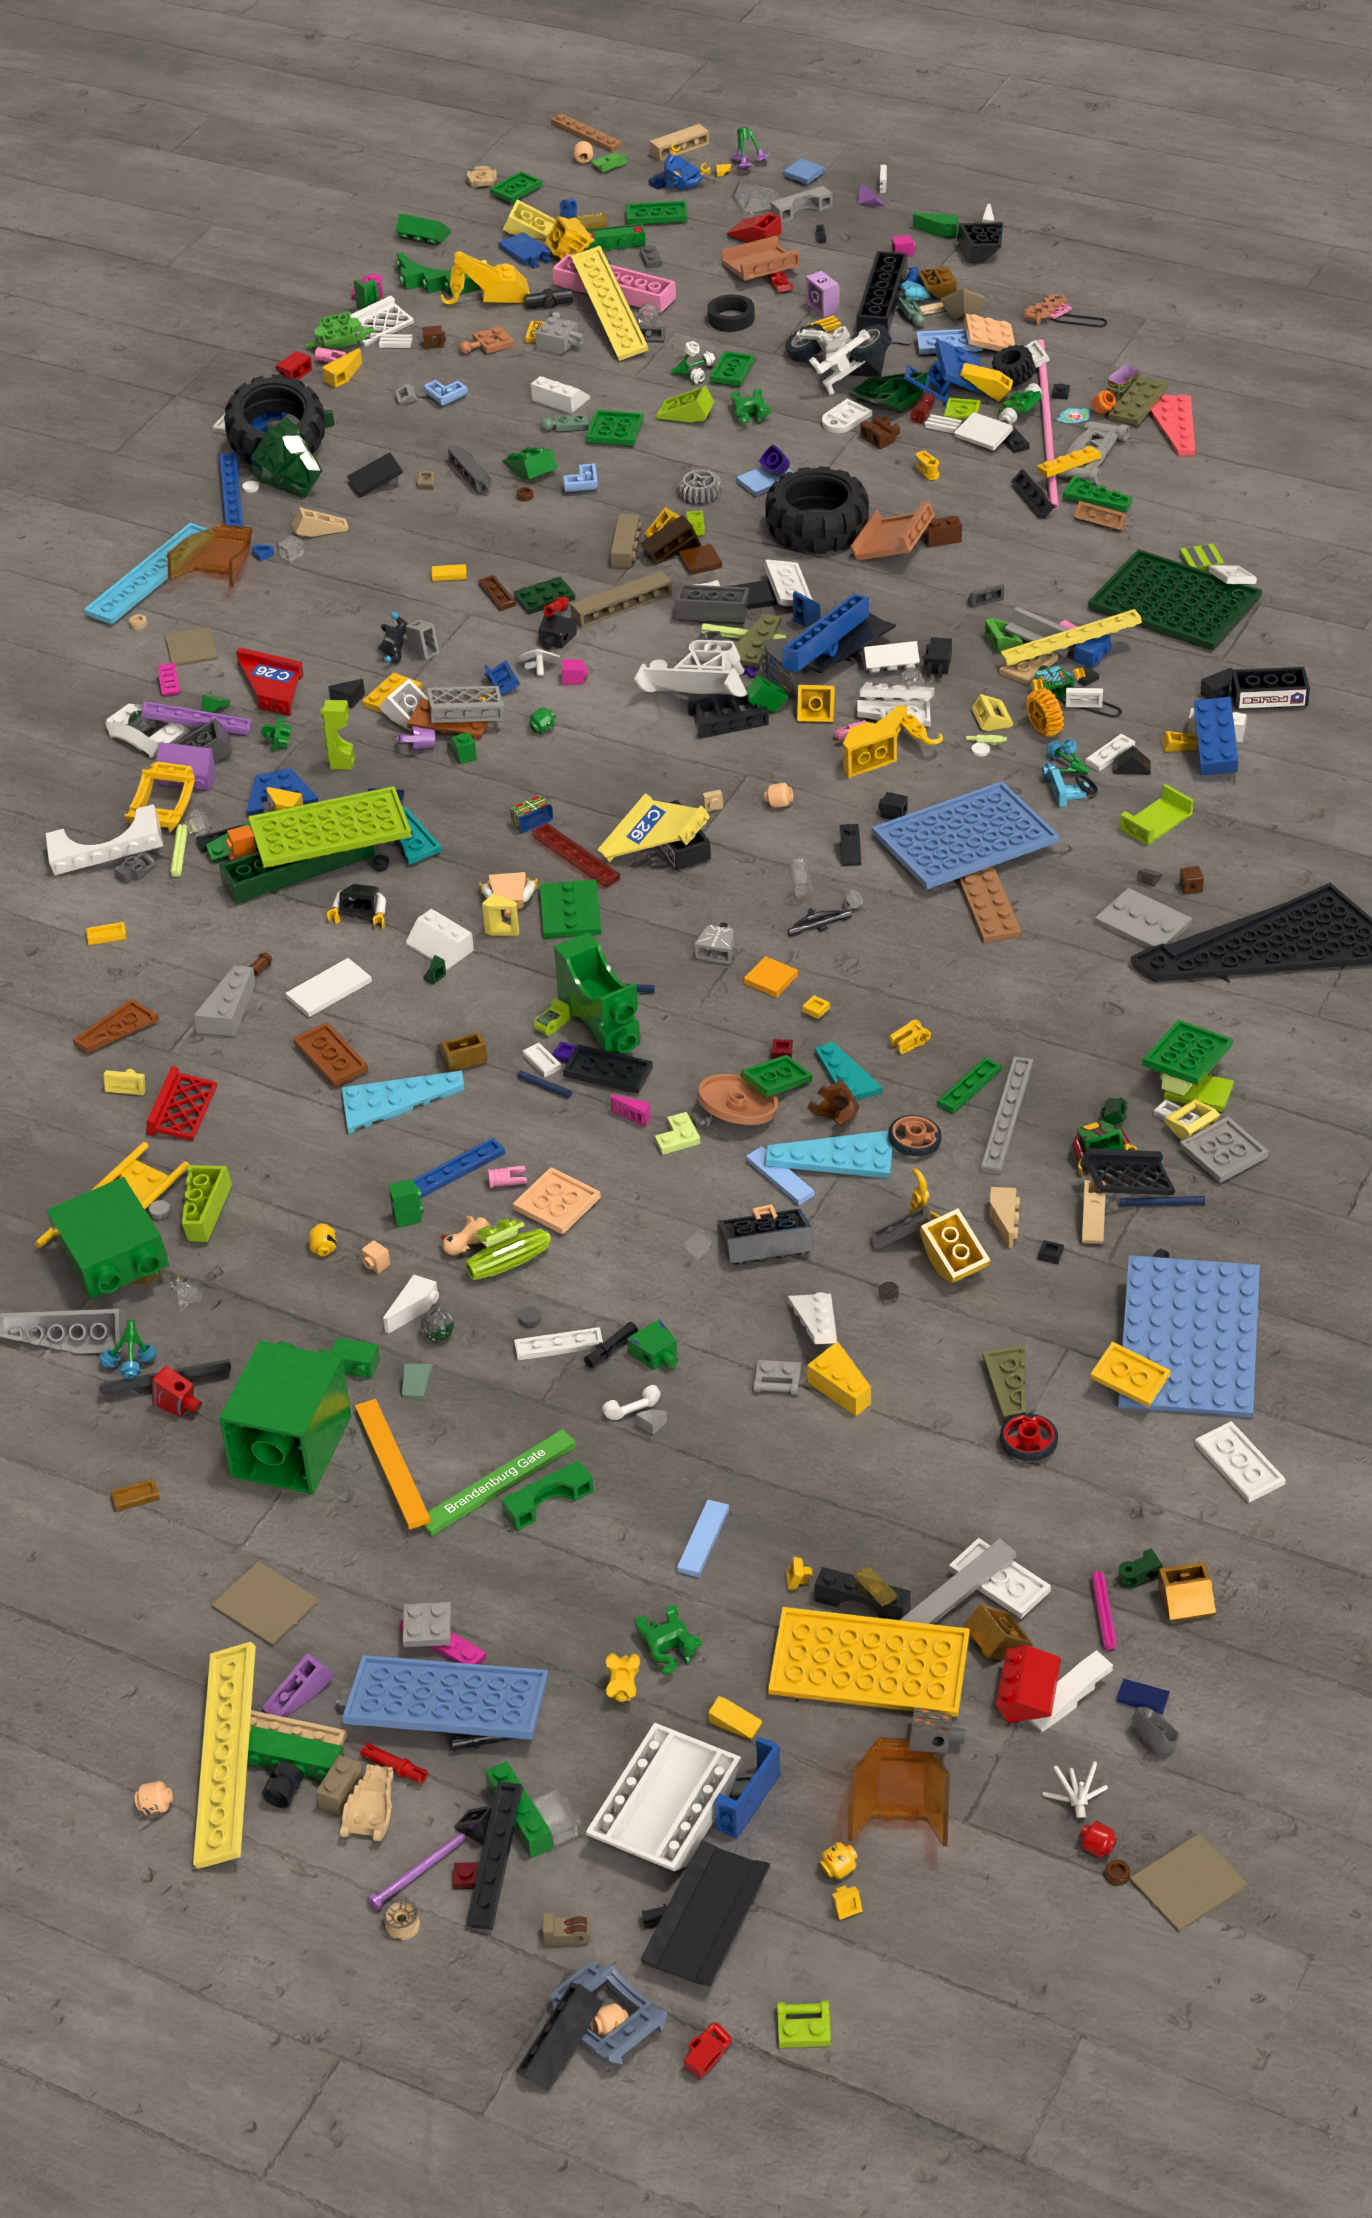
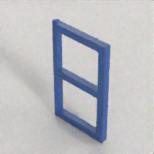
M907 365L904 379L942 402H947L949 389H946L944 397L928 388L929 382L935 385L934 380L927 377L924 386L909 376L910 371H919Z

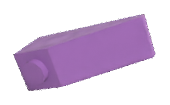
M307 1653L263 1705L262 1709L267 1714L287 1717L318 1695L334 1677L335 1673L320 1659Z

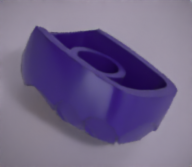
M773 444L758 460L764 468L776 475L784 474L790 467V462L786 455Z

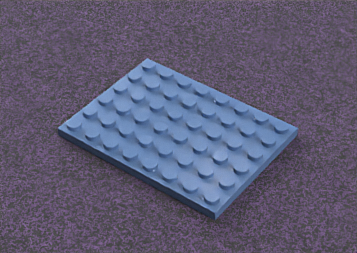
M1002 781L872 827V834L926 889L934 888L946 882H951L957 878L1060 842V835Z
M1129 1255L1123 1347L1171 1370V1375L1149 1408L1120 1393L1118 1407L1253 1418L1260 1265Z

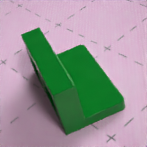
M357 279L354 280L356 307L362 310L379 301L377 282L375 280L364 284Z

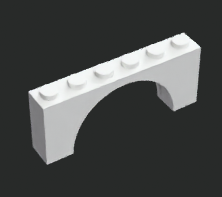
M154 804L136 809V816L131 826L119 837L102 844H78L67 837L64 829L46 833L48 858L54 875L163 846L160 821Z

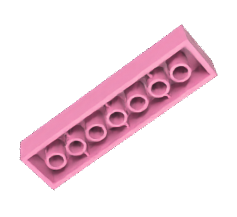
M567 254L552 268L553 285L560 286L561 288H571L574 291L587 294L571 258L573 255ZM610 265L628 305L662 313L676 299L675 281Z

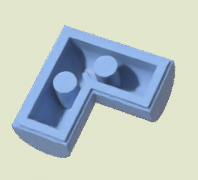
M434 380L423 386L424 392L442 406L468 393L467 387L459 381L443 386L437 380Z
M595 464L579 465V474L563 476L565 492L596 490L598 488Z

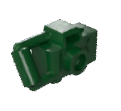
M1122 1097L1107 1099L1100 1111L1103 1120L1112 1125L1125 1121L1127 1118L1126 1111L1128 1110L1127 1101Z

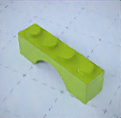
M325 700L324 707H321L320 716L324 718L322 730L323 733H326L324 739L325 748H328L326 760L330 762V769L352 770L355 760L353 744L344 741L337 732L339 729L347 726L349 718L347 700Z

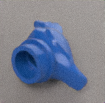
M910 267L903 283L908 280L925 287L918 275V267Z

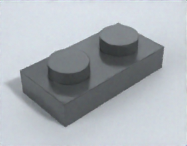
M648 245L640 248L641 256L647 268L662 266V260L655 246Z

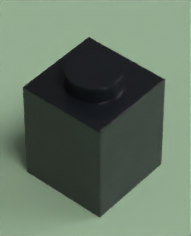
M886 792L878 805V809L881 810V818L893 820L905 816L908 811V796Z

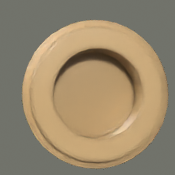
M140 614L132 616L129 619L130 627L134 630L145 628L147 626L146 617Z

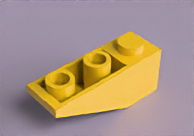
M358 348L323 366V380L335 388L348 382L362 364L361 349Z
M967 363L963 364L960 373L964 379L970 381L978 389H981L998 402L1011 390L1013 383L1012 379L1000 371Z

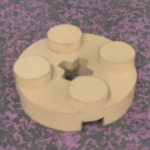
M488 166L475 167L471 173L470 170L468 171L467 179L472 188L479 186L492 187L497 180V172L495 169L494 171L491 170Z

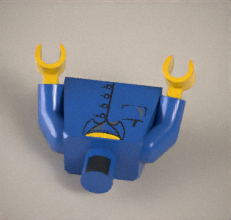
M674 142L671 147L672 152L668 154L664 162L666 185L669 188L676 187L679 190L696 187L704 178L703 175L710 173V167L704 170L706 163H703L701 165L702 171L700 172L699 169L679 155L675 156L680 151V146L678 149H674Z

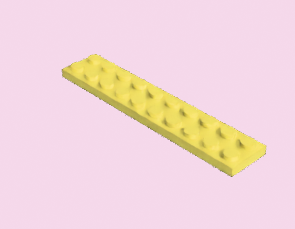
M598 246L571 256L618 360L620 361L648 351L647 343L601 247Z
M252 1642L210 1654L193 1865L198 1869L241 1856L256 1649Z

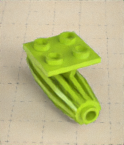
M508 1218L497 1221V1225L494 1227L486 1226L477 1230L478 1233L472 1237L474 1240L482 1242L486 1248L465 1261L466 1271L472 1280L498 1275L528 1262L549 1248V1243L551 1242L549 1233L540 1228L518 1234V1228L525 1226L524 1222L516 1221L515 1219L509 1220Z

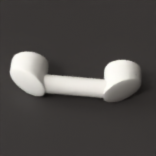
M650 1385L643 1390V1399L622 1407L619 1406L617 1401L610 1400L603 1405L602 1412L608 1419L619 1420L624 1415L647 1406L653 1407L658 1402L661 1392L656 1385Z

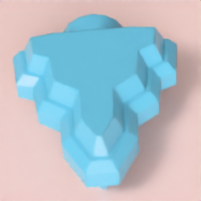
M907 280L900 286L902 293L908 300L925 301L927 298H930V292L926 287Z

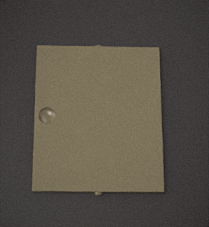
M258 1561L214 1601L211 1606L273 1647L317 1606L320 1600Z
M1200 1833L1130 1877V1881L1178 1932L1248 1887V1883Z

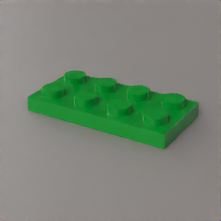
M686 201L626 204L627 224H666L669 222L682 223L687 221Z

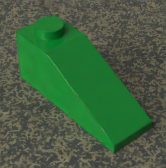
M913 212V228L939 237L957 238L959 215Z

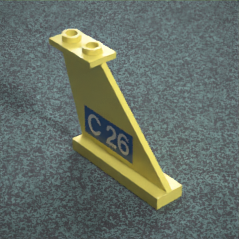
M644 794L598 848V852L604 860L610 863L616 856L679 840L687 845L701 827L706 824L710 816L703 806L693 808L654 801L649 795Z

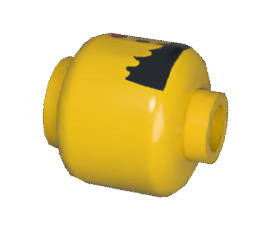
M318 1224L309 1231V1248L313 1253L319 1256H327L336 1249V1232L332 1227L327 1224Z

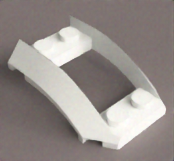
M129 703L105 722L111 739L116 737L130 743L140 751H145L149 754L150 759L157 756L160 742L174 744L190 732L183 724L162 721L167 725L152 736L147 737L139 730L128 725V719L132 712L142 710L143 705Z

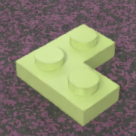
M687 1112L667 1117L668 1125L672 1131L655 1136V1142L662 1155L701 1144L700 1136Z

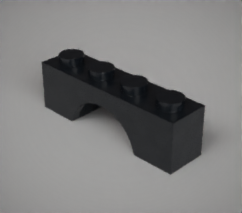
M822 1567L815 1582V1602L838 1607L840 1603L845 1601H857L871 1607L882 1619L900 1620L911 1609V1591Z

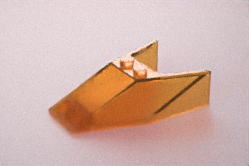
M219 524L186 537L167 553L168 579L172 580L192 571H203L205 574L219 573L221 576L229 575V586L233 587L251 548L252 527Z
M878 1738L852 1769L848 1802L849 1842H853L870 1820L892 1821L895 1819L908 1822H927L942 1846H948L950 1774L936 1752L909 1751L910 1739Z

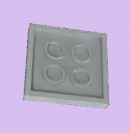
M1229 1117L1180 1141V1149L1219 1183L1268 1158L1269 1153L1267 1149Z

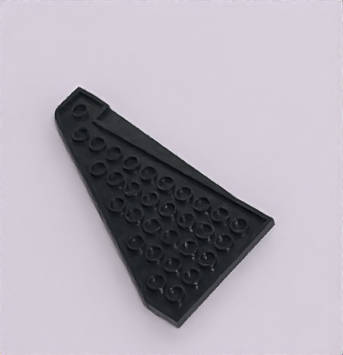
M1328 883L1286 903L1168 945L1162 943L1131 956V963L1147 978L1155 982L1372 964V918L1332 883Z

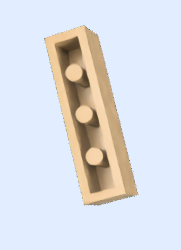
M697 124L651 140L650 154L658 161H663L672 152L671 147L674 142V149H678L680 146V151L675 156L709 144V131L702 125Z

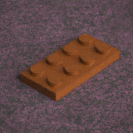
M328 1022L293 1038L295 1046L333 1087L369 1071L366 1062Z

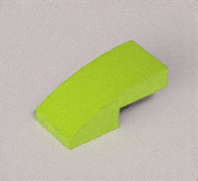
M703 510L686 511L687 520L692 524L696 535H705Z

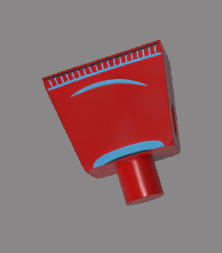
M165 1365L152 1379L153 1405L179 1417L183 1416L188 1409L197 1413L201 1408L202 1402L194 1398V1385L170 1367Z

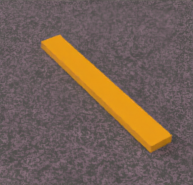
M373 1399L355 1405L358 1417L409 1530L431 1523L430 1516L377 1400Z

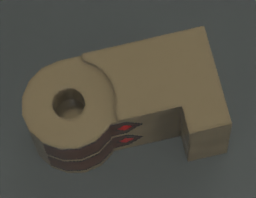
M544 1913L543 1934L545 1947L574 1946L588 1943L591 1938L590 1919L584 1915L554 1917V1913Z

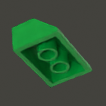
M399 214L395 229L401 238L408 239L411 237L419 242L426 240L430 244L442 243L451 233V229L440 221Z

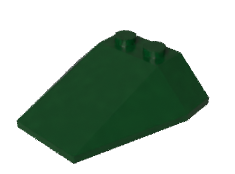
M910 372L909 376L925 386L928 374L927 372ZM905 373L869 378L851 390L849 394L886 410L900 413L905 411L908 406L915 404L922 397L924 390L904 379Z

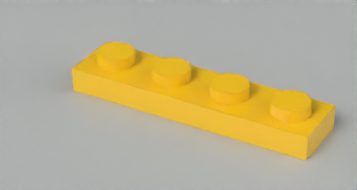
M1087 446L1079 451H1073L1068 455L1059 456L1057 459L1045 461L1043 464L1037 465V472L1048 478L1100 459L1101 452L1092 446Z

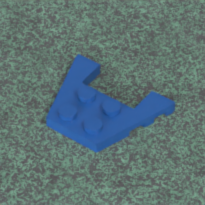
M292 769L255 775L247 806V816L264 813L262 802L268 801L267 787L301 793L303 805L318 802V797Z

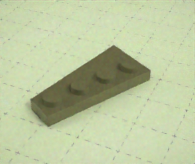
M1025 1344L982 1351V1358L1003 1421L1005 1422L1015 1415L1026 1413Z

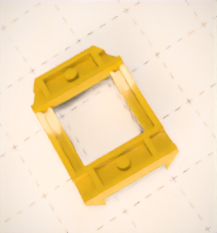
M155 762L151 764L150 769L142 770L138 790L129 806L128 814L124 815V819L131 825L136 816V809L147 806L154 779L183 782L184 787L174 811L155 808L159 817L160 827H167L170 833L177 826L187 808L195 776L191 766Z

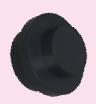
M376 855L371 859V866L378 872L385 871L390 863L389 858L385 855Z

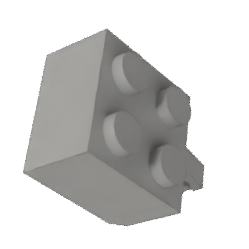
M549 317L535 332L536 348L538 350L561 355L571 345L581 346L584 341L583 334L578 333V323L557 319L556 317Z

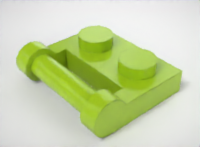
M821 2000V2003L809 2004L777 2002L779 2048L831 2046L829 2000ZM822 2013V2018L786 2019V2015Z

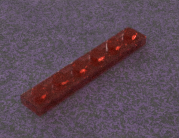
M547 822L532 830L534 838L591 878L596 879L605 888L620 880V873Z

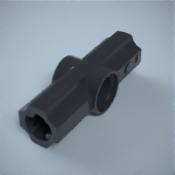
M547 288L541 293L525 295L527 309L538 307L551 309L558 304L573 302L571 288L554 291Z

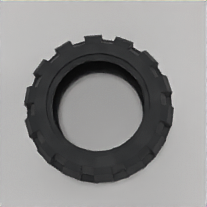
M272 374L271 378L259 376L253 378L250 384L243 383L236 389L234 395H231L225 407L224 415L226 439L230 447L245 462L250 463L252 461L253 453L266 432L252 427L250 422L256 417L269 412H284L298 418L300 422L296 426L301 431L300 436L307 442V448L310 453L314 454L321 445L325 435L323 404L319 401L316 393L309 386L305 387L301 380L294 377L285 379L284 375Z
M819 466V468H799L798 471L793 473L789 471L782 475L779 481L775 480L765 499L766 525L773 538H776L777 542L785 548L792 547L794 551L804 554L805 552L826 554V551L832 550L837 552L846 549L847 544H852L868 522V494L856 477H851L849 472L841 469L836 471L830 467ZM810 508L832 509L830 511L825 512L802 511Z

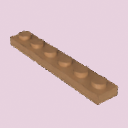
M561 113L551 118L552 125L607 151L614 152L622 147V141Z

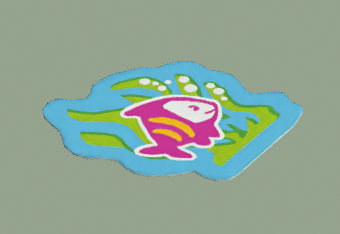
M1068 408L1060 413L1061 417L1057 418V420L1066 424L1087 421L1090 411L1085 408L1081 410Z

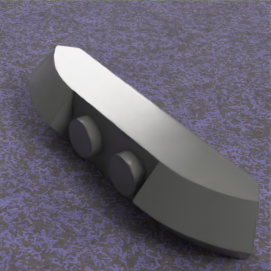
M450 444L448 447L449 462L477 494H484L491 485L489 474L475 462L471 454L459 446Z

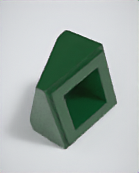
M434 955L430 967L423 977L424 980L432 985L446 975L445 960L437 955Z

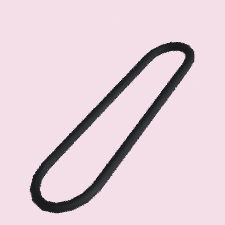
M1060 697L1059 700L1062 703L1066 704V701H1064L1062 697ZM1105 701L1102 704L1118 709L1119 713L1111 715L1087 707H1077L1108 717H1118L1122 713L1120 707Z

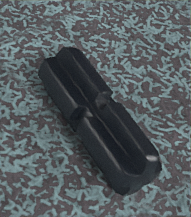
M816 225L818 242L825 243L827 237L824 225Z

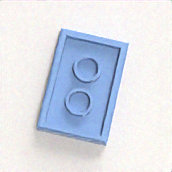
M761 466L736 477V481L757 497L768 492L775 480L779 481L782 475H776Z

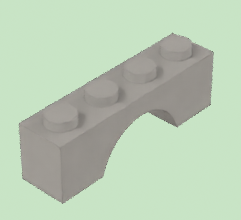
M820 186L772 201L771 214L781 216V223L792 220L793 214L801 209L821 211L832 207V193L824 186Z

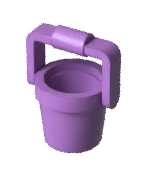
M412 726L411 734H397L395 739L398 742H411L412 750L434 748L435 731L434 729Z

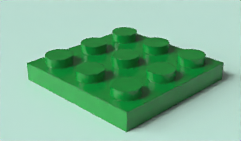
M596 409L586 434V442L634 446L644 421V413Z

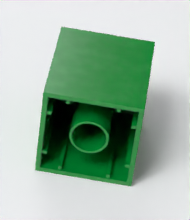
M259 1340L219 1417L230 1477L314 1495L352 1417L343 1357L337 1356L329 1350L315 1352L296 1348L293 1344L285 1341L271 1343Z

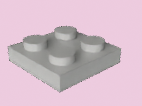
M451 1602L404 1604V1647L451 1645Z

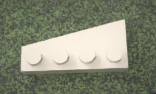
M866 682L860 689V697H865L866 700L883 697V700L901 698L902 701H910L912 698H919V701H929L934 696V688L911 686L909 689H906L904 685H895L888 688L887 684L880 683L879 685L872 686L871 682Z
M901 699L857 700V715L861 718L881 720L895 707L903 705L907 707V714L914 715L923 726L930 727V699L929 701H919V699H912L910 701H902Z
M820 1292L815 1295L788 1296L789 1306L793 1307L795 1315L800 1317L802 1326L806 1327V1332L814 1344L837 1343L831 1294Z

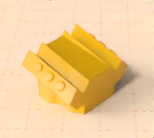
M558 216L545 241L551 252L559 256L561 260L567 254L576 255L584 252L595 240L590 237L591 234L586 231L585 226L580 224L581 221L575 217L567 219Z

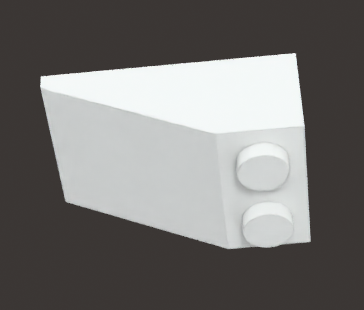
M408 679L391 693L379 708L392 721L411 731V728H407V724L421 698L427 700L428 698Z

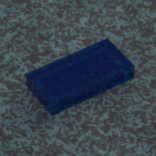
M1123 1679L1117 1695V1702L1137 1708L1147 1707L1163 1715L1170 1691Z

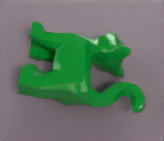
M761 389L753 390V396L743 398L739 397V391L731 392V401L735 406V414L739 418V423L745 424L749 422V415L755 414L757 422L760 424L762 419L771 414V408L764 404Z
M676 1605L666 1608L667 1620L665 1624L657 1626L656 1621L652 1620L648 1626L646 1624L648 1619L645 1615L634 1619L639 1636L647 1643L651 1657L656 1662L667 1664V1666L661 1669V1673L664 1675L674 1672L677 1663L673 1657L662 1653L679 1646L685 1663L690 1665V1657L696 1654L697 1649L702 1646L701 1638L690 1634L686 1624L678 1618L679 1614Z

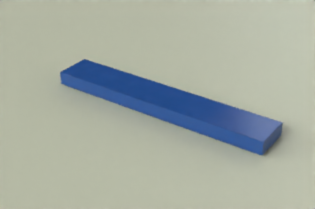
M491 1138L413 1180L414 1184L420 1187L423 1198L504 1155L505 1148L494 1138Z

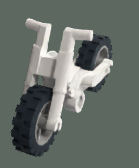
M809 324L806 327H801L800 330H796L789 337V340L786 341L785 348L794 361H804L809 358V362L818 374L825 372L829 368L834 370L835 372L823 381L828 395H833V383L837 380L840 381L863 363L868 362L870 359H875L878 355H882L883 351H886L888 346H890L892 339L884 325L880 326V324L863 328L862 331H858L851 339H848L850 333L845 326L837 328L833 334H827L820 324ZM813 355L826 356V359L819 364ZM852 355L854 360L853 362L849 363L848 360Z

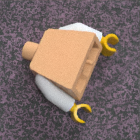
M525 872L489 875L490 881H487V884L479 883L480 892L486 899L494 893L516 902L517 909H522L524 902H527L534 890L538 888V879L530 881L529 878H526ZM501 909L504 910V916L510 918V910Z

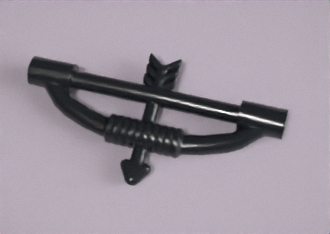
M810 908L808 910L809 915L797 921L787 931L789 936L799 934L801 931L818 927L822 931L823 929H828L826 923L850 918L852 913L850 910H822L814 913L815 910ZM836 915V916L829 917V918H826V919H823V920H819V919L825 918V916ZM806 922H807V923L813 922V923H810V924H807V925H804V926H801V927H800V925H802V924H804V923H806Z

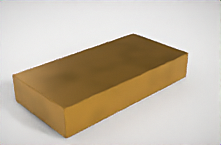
M154 1479L110 1491L116 1512L160 1500Z

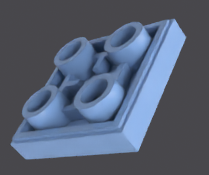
M800 159L783 171V176L788 177L790 180H797L802 184H809L825 172V167Z

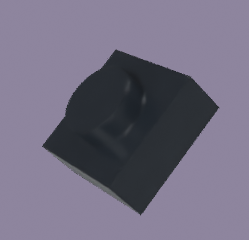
M1063 383L1054 384L1052 398L1068 399L1070 385Z

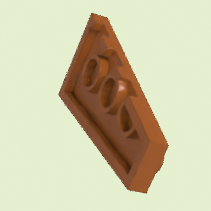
M421 698L407 724V728L412 729V726H418L419 728L439 730L443 734L451 732L457 733V735L469 732L472 738L481 739L488 727V722L431 723L429 701Z
M131 998L75 1037L73 1043L74 1046L88 1054L158 1022L159 1017L156 1013Z

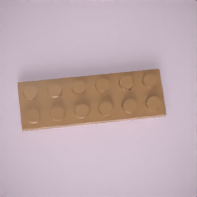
M994 866L957 878L983 943L1021 937V929Z

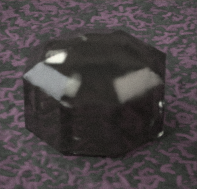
M884 1282L879 1286V1299L883 1302H894L899 1298V1286L895 1283Z

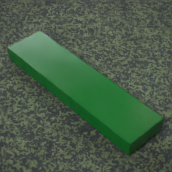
M985 1057L937 1100V1107L953 1115L1002 1071V1065Z

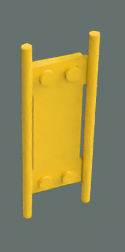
M142 1142L93 1189L114 1181L118 1176L120 1178L125 1177L143 1208L146 1209L188 1169L190 1164L184 1161L168 1176L136 1160L149 1148L146 1142ZM52 1227L35 1242L38 1248L43 1247L54 1236Z

